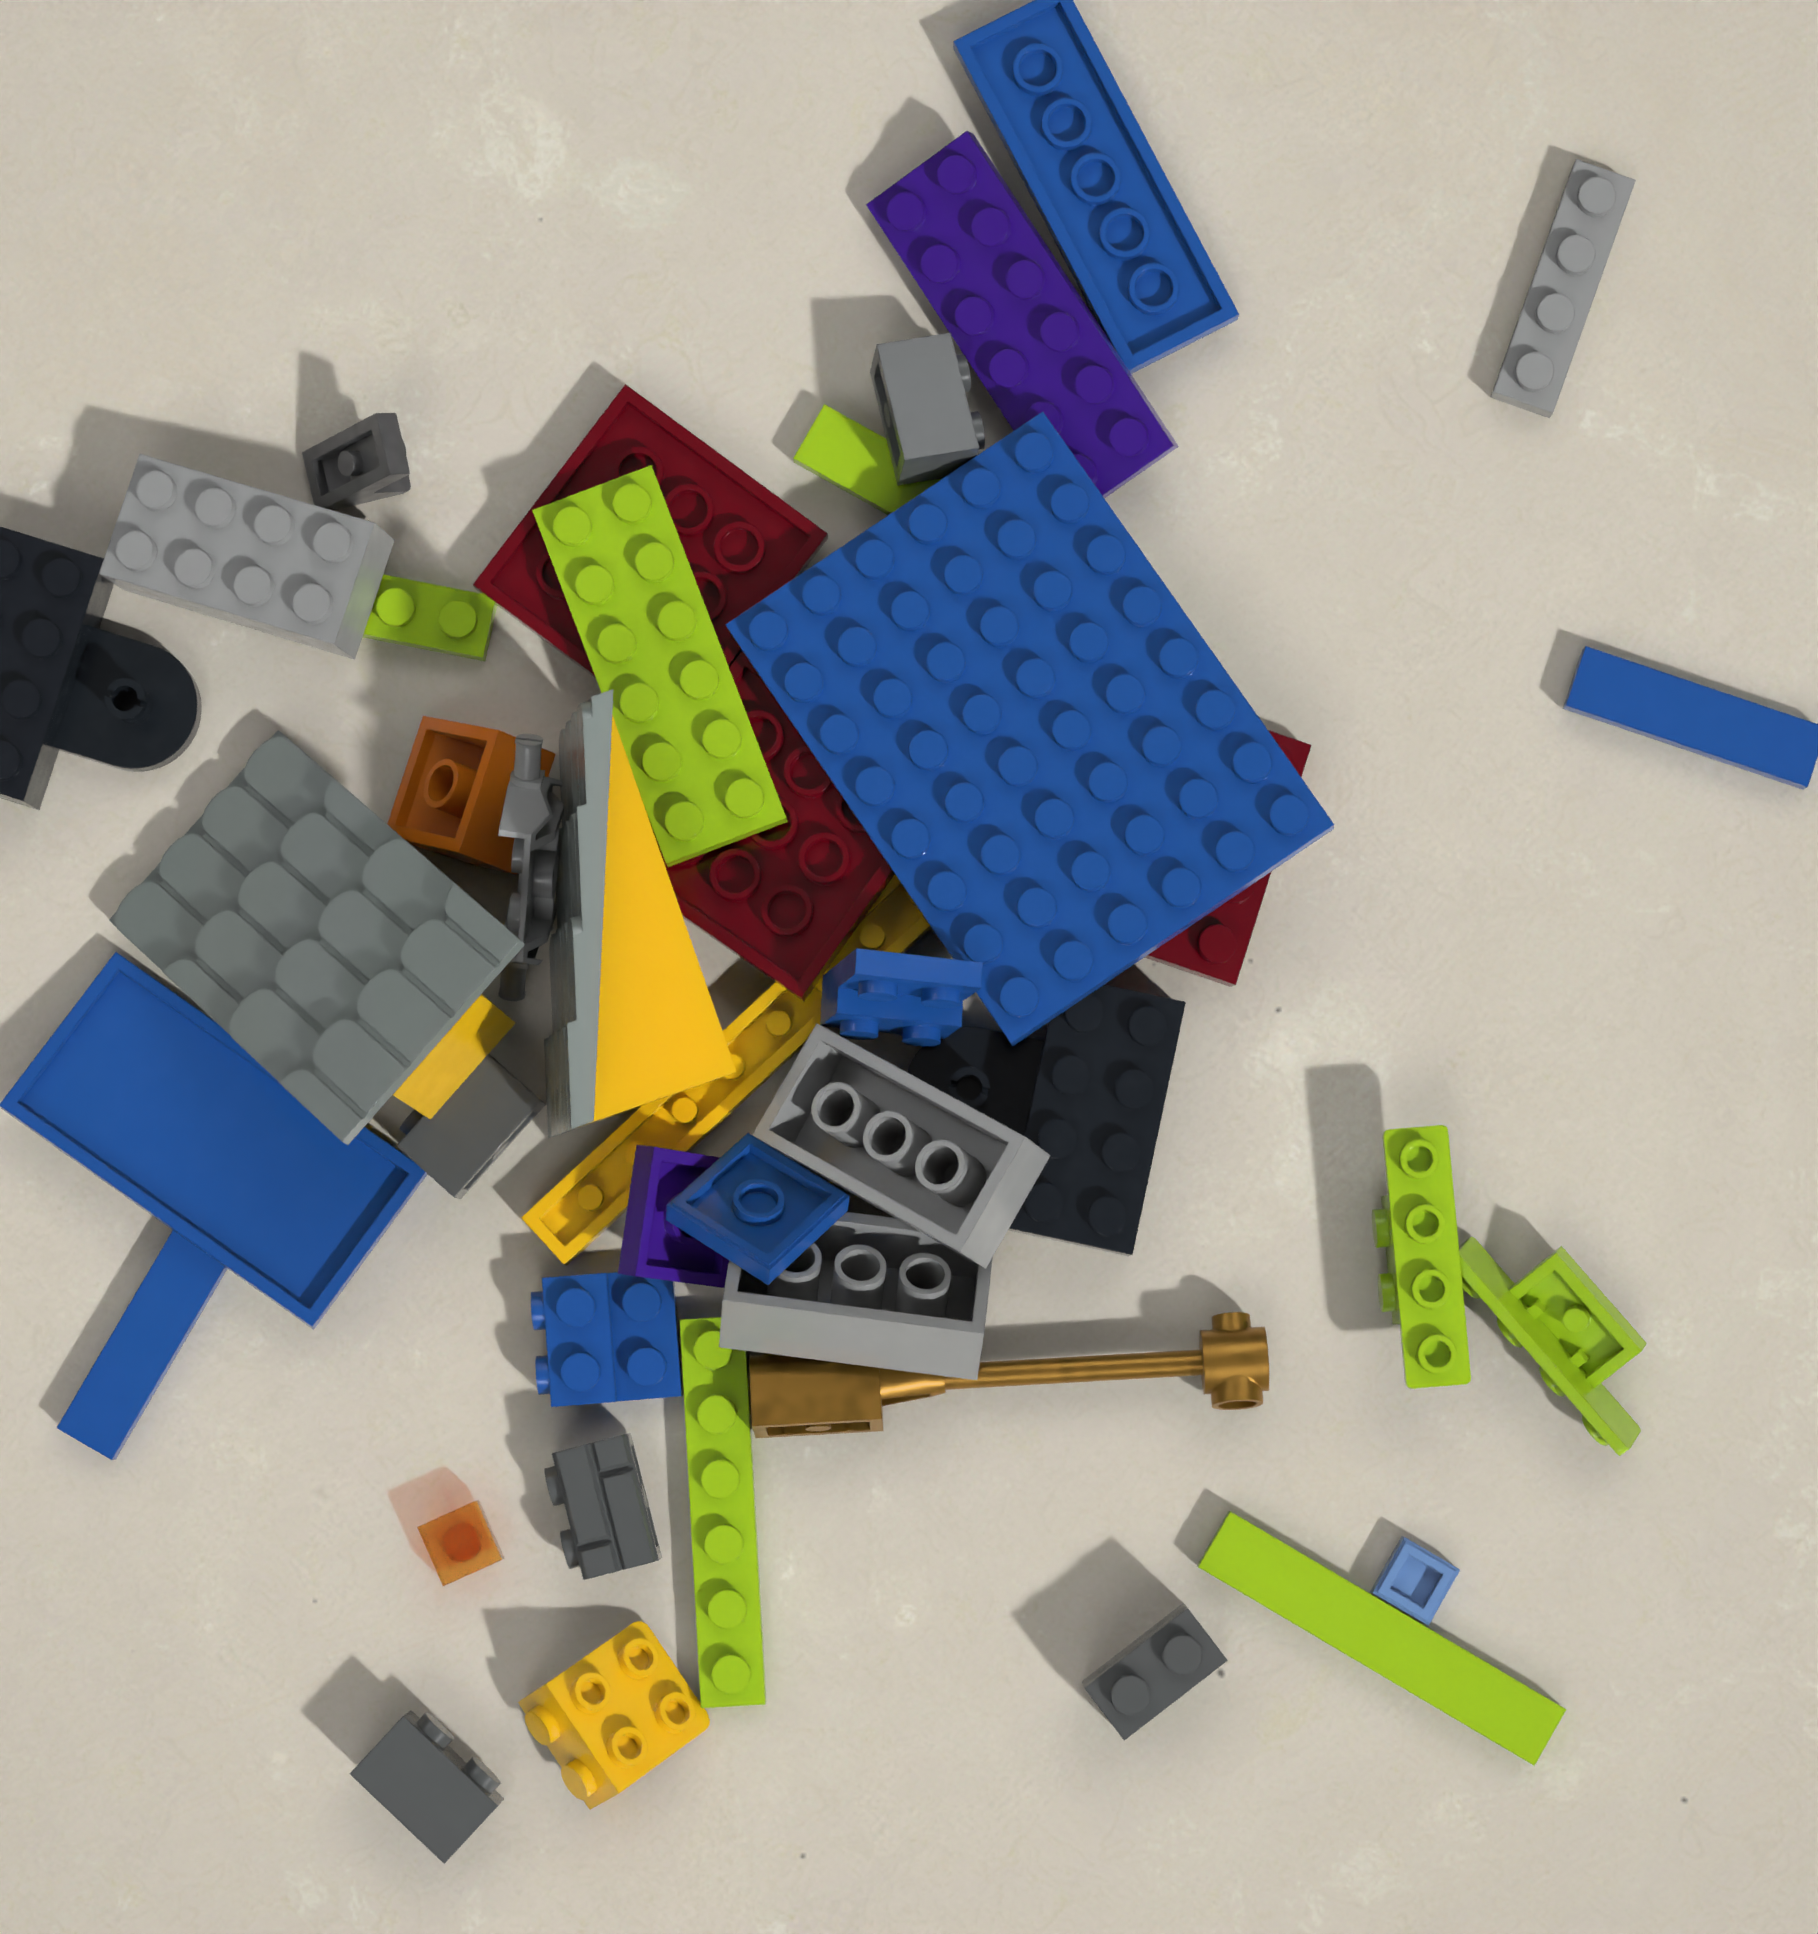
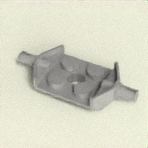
M520 734L516 736L514 770L510 774L498 836L515 838L511 872L519 873L517 893L512 892L509 899L504 926L525 944L501 971L498 995L507 1001H520L525 998L526 970H528L530 964L539 965L543 961L535 959L539 946L548 941L557 911L554 895L560 859V850L558 848L559 825L564 813V804L552 791L553 786H563L561 780L545 777V770H540L543 738L535 734Z

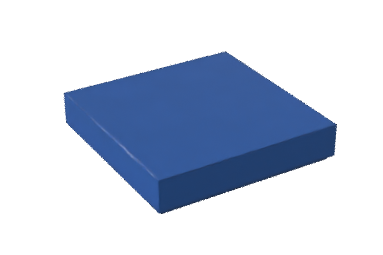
M747 1133L667 1204L666 1220L769 1285L848 1211L850 1196L750 1133Z

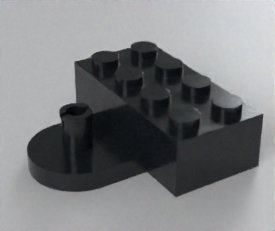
M0 526V798L40 810L59 751L132 772L158 769L177 759L192 743L199 728L202 706L198 686L188 669L169 652L147 643L99 629L114 585L99 574L104 558Z
M1104 984L1049 1021L1044 1041L1026 1037L1012 1046L1003 1032L965 1026L959 1028L945 1039H941L939 1045L922 1046L916 1053L907 1073L1027 1137L1051 1155L1009 1227V1231L1125 1256L1133 1255L1186 1002Z

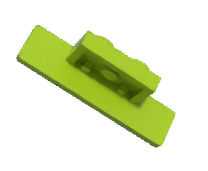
M1444 1125L1388 1129L1382 1134L1388 1195L1381 1197L1382 1209L1372 1210L1374 1244L1376 1248L1386 1247L1388 1273L1378 1274L1381 1312L1392 1313V1324H1400L1405 1385L1408 1388L1416 1389L1468 1384L1471 1381L1448 1129Z
M1471 1236L1459 1247L1463 1289L1473 1298H1481L1497 1316V1325L1505 1338L1518 1348L1524 1347L1540 1365L1539 1371L1547 1386L1561 1397L1567 1396L1582 1414L1583 1424L1589 1434L1601 1445H1609L1619 1456L1624 1454L1632 1447L1641 1429L1605 1388L1602 1382L1638 1355L1647 1344L1645 1340L1562 1246L1514 1283L1481 1244Z

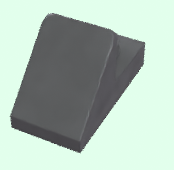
M375 413L302 452L313 502L316 506L334 511L404 494L411 489L406 447L401 436L396 413Z

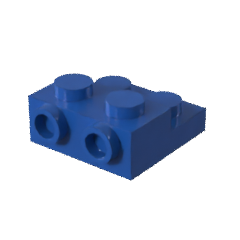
M856 948L823 975L820 1025L839 1028L840 1036L848 1039H876L879 1032L899 1034L902 1036V1042L907 1045H939L941 1039H945L962 1027L963 1001L982 988L983 962Z
M618 1272L542 1278L543 1291L531 1292L534 1331L546 1330L547 1355L536 1356L535 1360L537 1390L539 1395L550 1394L551 1407L683 1396L674 1281L618 1274Z

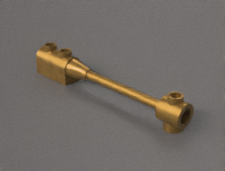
M1221 1313L1212 1316L1211 1330H1200L1199 1350L980 1362L977 1380L763 1353V1355L750 1356L752 1428L755 1438L884 1431L882 1406L933 1397L946 1393V1390L1201 1375L1203 1394H1211L1212 1408L1219 1410L1249 1409L1261 1406L1263 1404L1262 1391H1269V1356L1266 1330L1264 1326L1251 1327L1250 1314Z

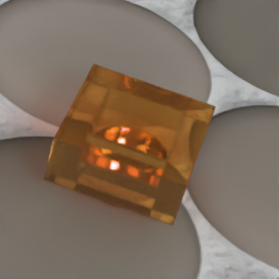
M479 1500L417 1527L443 1586L505 1559Z

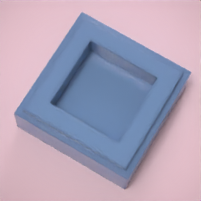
M1402 1536L1370 1592L1429 1626L1460 1569Z

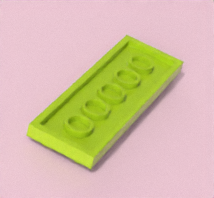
M652 465L532 510L600 691L603 693L613 689L612 715L666 865L668 867L788 822Z

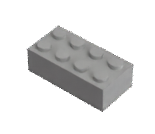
M139 454L99 574L122 590L355 660L395 540L374 522Z
M816 1023L752 1134L793 1161L985 1269L1051 1156L1027 1137Z
M846 1212L769 1285L729 1261L722 1301L719 1347L977 1380L985 1332L992 1259L985 1269L896 1218Z

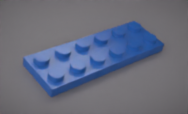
M1034 0L953 41V49L1097 323L1131 374L1238 320L1239 313L1073 0Z

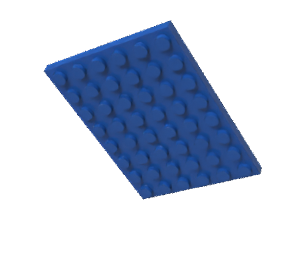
M1041 412L726 624L728 631L952 959L983 962L982 988L975 993L1012 1046L1334 829V823L1044 412Z

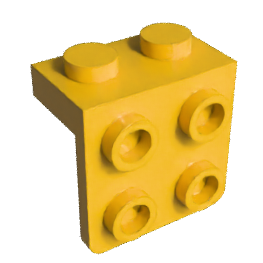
M642 1621L633 1622L518 1702L525 1713V1723L529 1732L540 1744L548 1747L562 1768L561 1776L566 1787L576 1798L583 1800L589 1810L621 1793L704 1732L710 1723L708 1713L704 1708H701L700 1701L650 1627Z

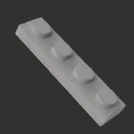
M1576 159L1495 382L1491 398L1550 418L1553 414L1634 187L1635 179Z

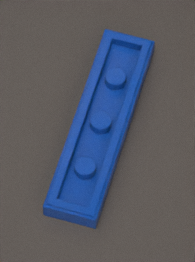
M1587 646L1582 649L1563 706L1565 710L1802 790L1809 785L1818 757V724Z
M172 1231L58 1424L57 1429L110 1460H116L223 1278L227 1268L175 1231Z

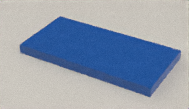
M117 952L113 954L0 1103L1 1109L313 1330L428 1175L414 1161L366 1127L358 1133L349 1145L343 1143L247 1053L220 1025Z

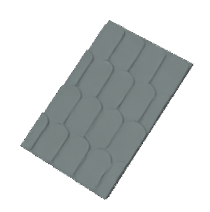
M613 689L591 696L588 701L580 703L577 712L572 713L571 720L566 722L565 729L560 731L559 736L560 780L563 783V786H560L561 802L564 804V813L558 839L560 859L556 885L557 930L556 933L551 934L549 946L553 1034L549 1035V1038L544 1039L548 1138L737 1072L612 715Z
M279 730L254 751L246 767L226 789L220 791L212 798L205 808L203 815L183 837L177 839L168 848L157 867L140 885L136 886L126 895L120 903L117 912L109 919L128 940L220 1025L338 1139L347 1145L350 1144L392 1095L431 1120L515 1024L508 1015L482 993L525 944Z

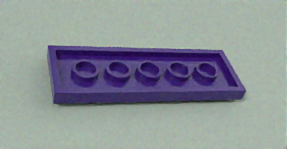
M969 131L964 132L866 204L1013 431L1041 412H1044L1104 498L1179 447L973 133Z

